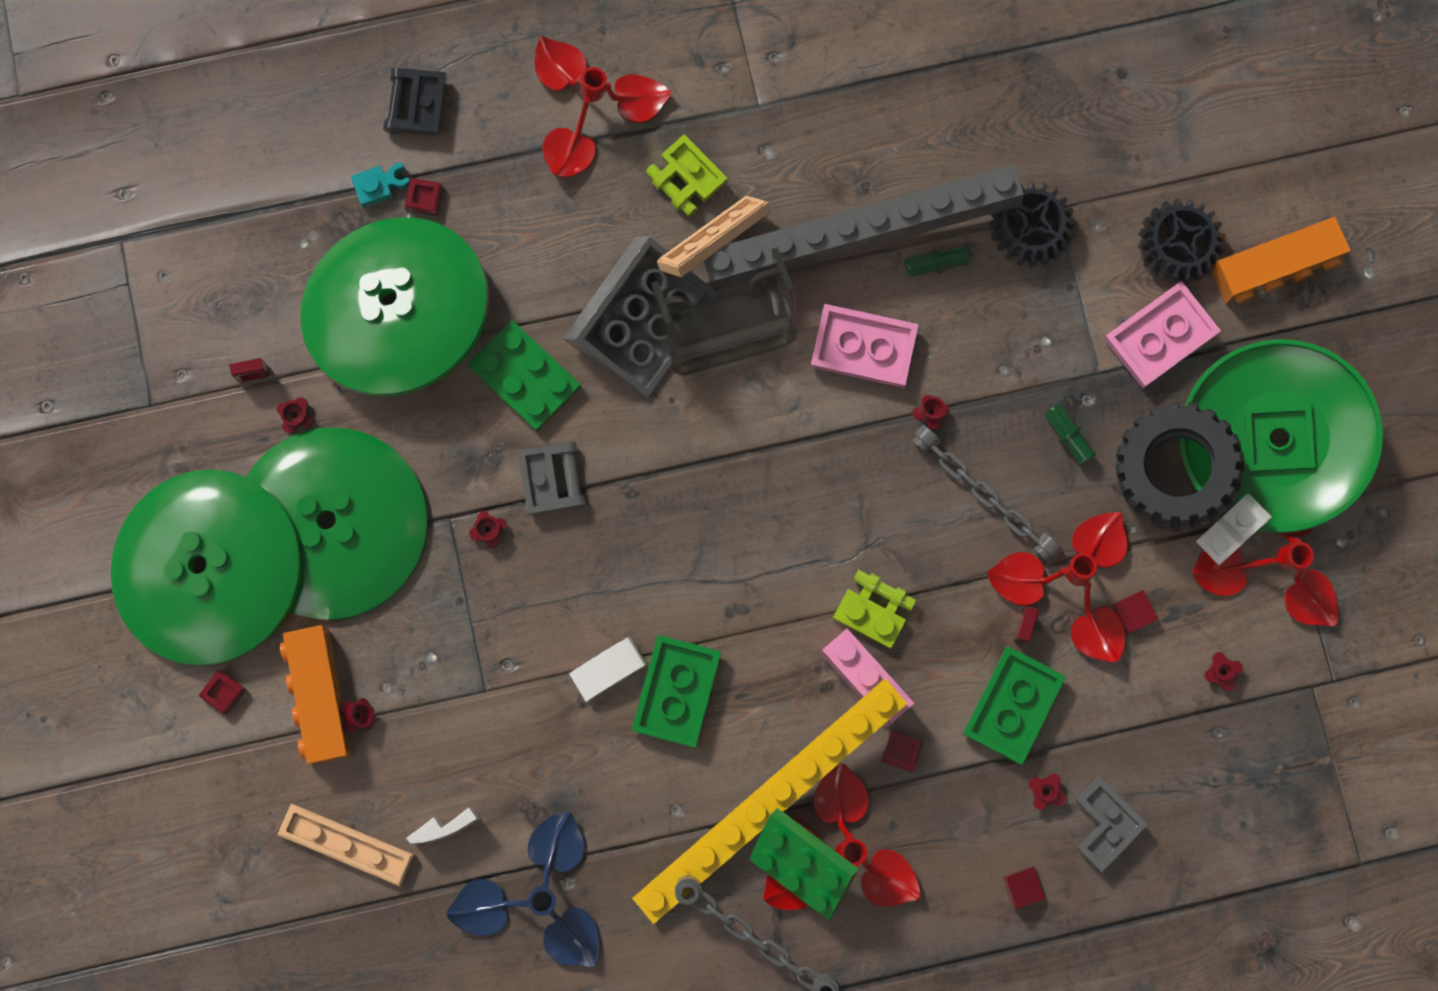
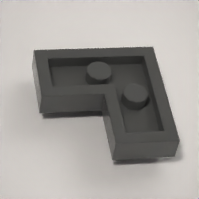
M1100 776L1075 799L1098 823L1097 827L1076 849L1099 872H1103L1148 824Z

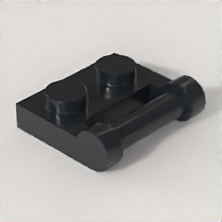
M392 68L390 73L392 89L388 118L384 120L383 130L391 134L411 133L440 136L447 82L446 72ZM411 82L412 91L408 120L400 119L404 86L406 83Z

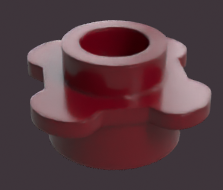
M924 395L921 399V405L918 408H914L912 416L915 420H921L927 424L929 429L938 430L941 427L942 419L949 416L950 409L941 398Z
M298 397L296 400H290L278 405L277 413L283 421L282 429L286 433H293L295 429L300 427L309 428L313 424V417L308 413V401L305 398ZM293 413H298L296 418L292 417Z
M481 511L476 516L477 520L475 521L474 528L469 531V536L473 541L480 540L486 543L489 548H496L500 543L499 537L501 532L507 528V523L503 518L496 519L489 515L487 511ZM490 527L491 531L487 533L485 528Z
M1222 652L1215 653L1212 656L1213 662L1209 665L1208 670L1204 672L1205 680L1222 686V689L1225 691L1233 690L1235 688V679L1243 671V665L1240 661L1227 659ZM1221 669L1226 670L1225 675L1221 674Z
M360 698L354 703L345 701L340 705V712L343 714L345 721L343 729L346 733H355L357 729L367 731L373 727L374 711L367 699ZM355 713H358V719L355 718Z
M1049 774L1047 778L1043 779L1034 777L1029 781L1028 787L1032 790L1033 806L1036 809L1044 810L1048 805L1061 806L1064 804L1065 795L1061 793L1059 786L1061 778L1057 774ZM1046 788L1050 790L1049 795L1044 794Z

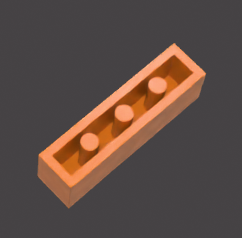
M1332 217L1218 260L1213 266L1214 270L1211 273L1225 304L1235 300L1237 304H1242L1255 297L1254 293L1265 289L1266 293H1271L1285 286L1284 282L1294 278L1296 282H1299L1314 275L1313 271L1323 267L1325 271L1334 269L1343 264L1342 259L1351 250L1336 217Z
M318 625L283 633L284 642L280 643V651L283 661L288 662L290 674L286 675V684L289 694H294L296 707H292V717L295 726H300L302 739L298 740L301 759H306V763L309 765H317L352 757L348 733L343 729L345 721L343 714L340 712L342 700L328 628Z

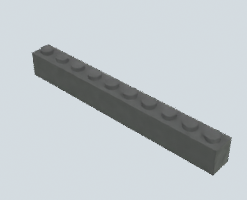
M1014 164L727 244L705 259L704 262L713 290L717 291L1022 206L1024 194Z

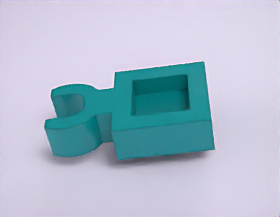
M403 163L392 165L386 173H383L379 165L350 176L362 208L393 198L390 192L392 188L403 190L409 187V178H404L403 180L396 179L398 173L406 171Z

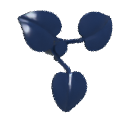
M561 812L550 816L540 823L532 832L528 841L527 850L530 860L535 864L545 865L542 886L532 888L526 900L502 901L503 892L499 885L488 879H476L466 884L460 890L447 910L446 916L459 929L483 936L494 934L506 925L507 914L504 907H529L534 914L539 916L549 914L555 921L547 926L543 935L545 951L553 960L565 965L594 967L597 963L600 946L598 930L593 918L585 910L578 907L566 909L560 918L553 910L556 905L555 895L548 888L551 867L559 872L569 871L579 864L584 853L583 837L573 814Z

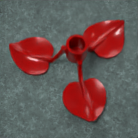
M541 36L534 56V67L539 81L543 86L553 91H561L569 83L574 87L580 84L579 91L584 98L575 133L568 128H556L550 131L543 141V157L552 175L560 178L573 177L585 171L593 162L595 143L589 137L580 136L590 102L599 101L604 96V93L607 92L611 100L618 101L617 111L620 116L633 123H644L650 121L659 113L670 99L672 92L653 79L631 74L616 80L614 85L616 94H614L611 84L606 83L607 77L603 70L597 67L586 69L585 56L579 49L568 43Z
M1121 512L1100 514L1080 524L1072 536V548L1077 555L1072 558L1068 567H1063L1060 571L1048 577L1042 578L1044 567L1041 561L1033 554L1027 552L1010 554L988 570L987 577L994 590L1008 602L1020 606L1033 605L1039 602L1044 594L1042 584H1048L1062 576H1066L1068 581L1075 586H1083L1084 612L1086 616L1078 617L1072 624L1070 635L1073 645L1081 654L1089 658L1109 663H1115L1120 659L1125 644L1123 624L1116 612L1109 607H1099L1093 613L1091 612L1090 589L1092 584L1090 581L1097 571V566L1101 568L1115 566L1121 562L1126 554L1127 538Z
M1314 528L1299 532L1282 533V537L1291 544L1282 546L1278 551L1277 557L1241 564L1242 555L1239 549H1237L1218 565L1203 550L1192 569L1194 580L1205 591L1219 596H1229L1240 592L1245 587L1246 576L1243 571L1244 569L1279 563L1285 570H1297L1293 576L1296 583L1290 585L1284 595L1285 607L1289 615L1294 620L1307 625H1337L1338 606L1332 584L1323 573L1317 570L1307 571V567L1311 565L1314 559L1313 550L1307 543L1301 542L1299 538H1294L1305 536L1312 532Z
M845 763L838 764L820 780L813 798L814 810L818 818L825 823L838 821V827L845 836V840L837 845L835 852L854 866L862 864L867 869L861 877L860 885L864 896L872 904L881 907H892L919 899L920 889L917 878L903 856L893 850L881 849L873 854L869 864L866 845L859 839H853L852 833L846 828L844 821L856 822L864 816L868 809L869 797L863 783L851 772ZM767 874L763 892V900L766 904L782 910H798L809 906Z

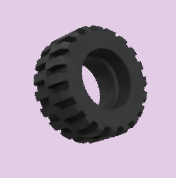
M1171 402L1169 407L1162 409L1158 405L1151 408L1150 414L1145 417L1140 415L1136 418L1134 426L1131 429H1126L1122 436V444L1118 446L1116 453V475L1125 501L1142 520L1146 519L1152 523V526L1160 529L1163 527L1171 528V531L1181 532V529L1188 528L1194 531L1201 529V526L1206 523L1211 525L1216 522L1222 513H1227L1233 506V501L1238 497L1244 479V453L1242 452L1241 442L1237 434L1232 432L1231 425L1225 419L1221 420L1217 417V412L1209 408L1206 411L1202 410L1198 404L1188 402V406H1179V402ZM1172 439L1193 440L1201 444L1210 456L1212 463L1210 478L1206 485L1195 494L1184 497L1169 496L1157 489L1150 479L1148 465L1153 451L1162 443Z

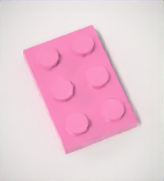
M1181 281L1107 334L1104 340L1142 389H1144L1217 336L1221 330Z
M824 304L810 368L905 388L918 324Z

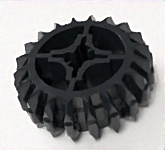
M1031 181L1028 183L1027 190L1021 184L1024 194L1022 204L1031 203L1038 206L1033 209L1020 206L990 214L994 219L990 220L988 227L996 230L991 234V240H1001L996 247L997 251L1007 249L1008 253L1005 257L1007 260L1012 259L1013 255L1019 257L1017 260L1018 266L1022 265L1025 259H1028L1029 265L1032 268L1035 267L1037 259H1039L1041 264L1047 265L1049 257L1057 260L1060 257V251L1068 249L1069 244L1067 241L1072 240L1074 237V232L1070 229L1074 228L1076 221L1069 218L1074 212L1073 208H1063L1068 201L1067 197H1062L1059 200L1056 198L1058 194L1057 188L1049 193L1046 192V183H1042L1040 189H1036L1034 182ZM1047 211L1054 218L1056 232L1051 229L1052 225L1046 221L1045 214ZM1039 215L1035 227L1030 228L1027 233H1024L1030 220L1034 221ZM1007 216L1013 219L1012 223L1019 230L1016 238L1008 227ZM1029 240H1038L1041 243L1047 242L1037 246L1025 244Z
M1180 198L1175 199L1172 205L1165 201L1160 206L1161 209L1153 208L1150 212L1151 217H1146L1142 222L1145 228H1141L1138 233L1139 237L1143 239L1139 242L1138 248L1147 250L1141 258L1143 261L1151 259L1152 263L1148 267L1149 271L1155 270L1156 267L1161 270L1158 274L1159 279H1163L1166 274H1169L1171 283H1175L1179 276L1184 284L1190 282L1191 276L1195 281H1199L1202 279L1203 273L1209 275L1214 270L1213 265L1218 260H1221L1218 254H1222L1225 251V246L1220 242L1226 238V234L1217 232L1222 227V222H1212L1215 211H1211L1208 214L1203 212L1205 203L1195 208L1193 207V199H1188L1185 206H1183ZM1183 221L1189 222L1195 227H1189ZM1166 223L1168 239L1160 245L1158 240L1159 227ZM1201 238H1204V255L1198 260L1195 244ZM1167 255H1174L1178 257V259L1181 262L1173 260Z

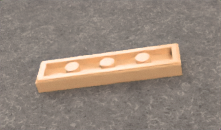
M745 196L657 260L659 269L678 277L684 276L770 213L769 203Z
M295 804L290 805L277 834L398 886H402L415 856L410 852Z

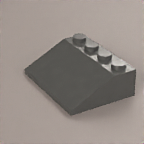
M636 236L563 339L592 362L648 398L720 295L691 270L682 277L661 271L657 260L668 251L650 236Z

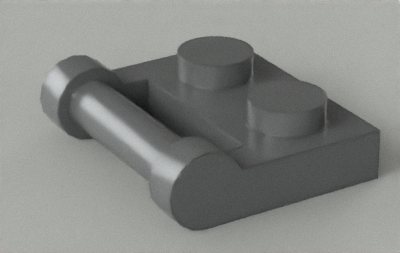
M565 442L518 451L529 516L566 509H578L586 506L585 496L581 495L575 454L577 453L576 442ZM562 456L568 497L560 499L552 457Z

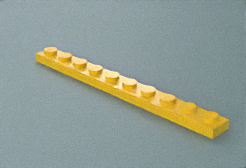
M885 678L632 899L650 921L655 924L679 903L675 896V885L681 877L687 875L694 876L702 883L763 830L773 811L778 808L784 812L908 704L906 700ZM686 887L683 889L682 894L687 896L693 889Z

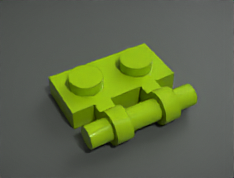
M685 134L661 154V159L667 164L662 171L655 164L650 165L645 171L653 180L652 184L658 190L662 189L672 199L671 204L677 210L682 209L688 217L697 210V207L690 201L695 194L705 203L728 181V178ZM676 174L687 184L681 191L671 181Z
M858 569L852 581L864 586L863 590L859 595L848 589L832 619L890 650L906 619L895 614L898 606L911 611L916 600L906 595L904 589L900 587L895 589L880 581L879 576L873 573L868 575ZM872 592L890 600L886 609L868 600Z

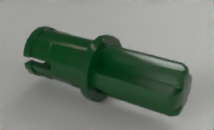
M965 245L941 251L933 249L932 253L906 258L904 260V267L909 277L935 271L937 274H941L944 269L968 265L969 255Z
M1060 404L1054 405L1045 412L1046 419L1061 438L1059 440L1060 444L1064 442L1079 466L1096 455L1095 451L1092 450L1080 433L1082 428L1075 426Z

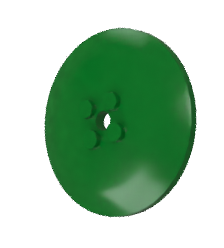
M413 217L390 218L365 225L337 242L323 256L312 272L302 297L300 313L301 331L305 345L314 362L330 379L353 392L369 396L391 397L422 390L440 381L456 369L478 341L485 325L489 305L486 275L478 257L468 243L446 226ZM391 293L397 294L393 304L382 305L386 295Z
M1274 339L1238 348L1215 362L1201 376L1186 401L1185 406H1188V402L1198 404L1202 410L1206 411L1209 408L1217 412V417L1221 420L1225 419L1231 425L1232 432L1237 434L1241 442L1242 452L1244 453V479L1241 491L1233 501L1232 507L1249 493L1271 516L1258 531L1270 533L1299 532L1329 522L1345 512L1358 500L1371 482L1377 469L1382 450L1383 427L1376 399L1368 384L1357 370L1337 354L1315 344L1298 340ZM1277 430L1285 431L1289 435V442L1283 447L1273 445L1270 441V436L1273 432ZM1180 439L1181 455L1185 469L1195 489L1200 491L1206 485L1211 475L1212 463L1210 456L1201 444L1189 439Z
M329 427L304 431L272 447L256 462L247 474V478L265 487L280 501L290 515L298 534L302 556L301 579L296 598L289 613L308 619L327 621L356 617L379 607L391 599L406 584L415 571L425 548L428 531V512L425 496L415 473L399 453L380 439L367 433L347 428ZM327 512L334 513L336 517L335 525L330 529L320 528V517Z
M196 470L180 474L164 481L149 491L131 510L118 533L111 560V586L116 607L122 620L134 637L152 652L166 659L200 666L230 662L261 646L276 632L287 617L296 598L301 579L302 556L300 541L293 521L285 507L269 490L245 476L223 470ZM203 556L207 562L206 569L202 573L196 574L193 570V563L198 557Z

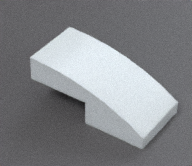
M1248 493L1196 542L1220 565L1263 526L1271 516Z
M627 637L569 674L587 702L616 683L622 682L647 664L632 639Z
M467 808L445 826H443L438 818L433 817L406 839L410 844L441 840L461 832L480 820L473 808Z

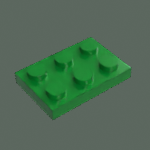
M513 320L467 364L470 370L536 432L582 387L569 372Z
M657 635L631 731L696 748L721 651Z
M1006 646L961 735L1019 765H1023L1066 676Z
M778 808L770 814L749 858L751 862L827 920H830L836 914L859 871L857 867Z

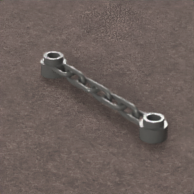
M922 425L914 433L916 437L912 440L913 443L926 454L931 449L940 457V466L955 479L960 480L964 478L972 486L971 491L974 497L986 507H996L1005 515L1004 522L1020 537L1029 536L1037 543L1034 550L1043 559L1049 562L1052 558L1056 559L1063 552L1064 549L1046 533H1043L1038 538L1032 532V524L1018 511H1008L1000 504L999 494L984 481L975 482L967 475V466L953 453H943L937 447L942 441L925 425ZM948 457H950L963 470L958 469V474H956L944 463V461L946 463H949L950 459ZM981 486L995 497V499L992 497L989 499L991 503L987 502L977 493V491H982ZM1013 515L1027 525V527H1022L1023 532L1009 521V519L1011 521L1015 520Z
M687 875L677 881L675 896L681 904L692 905L705 915L714 914L723 921L724 928L739 940H750L760 947L761 955L774 965L788 967L796 973L797 980L809 990L819 991L821 987L829 986L832 989L831 991H839L838 982L834 976L828 973L819 974L808 966H798L790 960L791 956L787 950L772 940L764 941L754 934L753 927L738 915H727L717 907L716 900L702 890V885L696 877ZM690 887L695 893L691 897H686L682 894L683 889ZM701 896L711 902L706 905L707 909L697 903ZM734 920L747 928L743 931L744 936L730 927L735 924ZM770 946L785 955L780 956L781 962L766 953L771 951ZM807 972L815 977L812 984L803 979L808 976Z

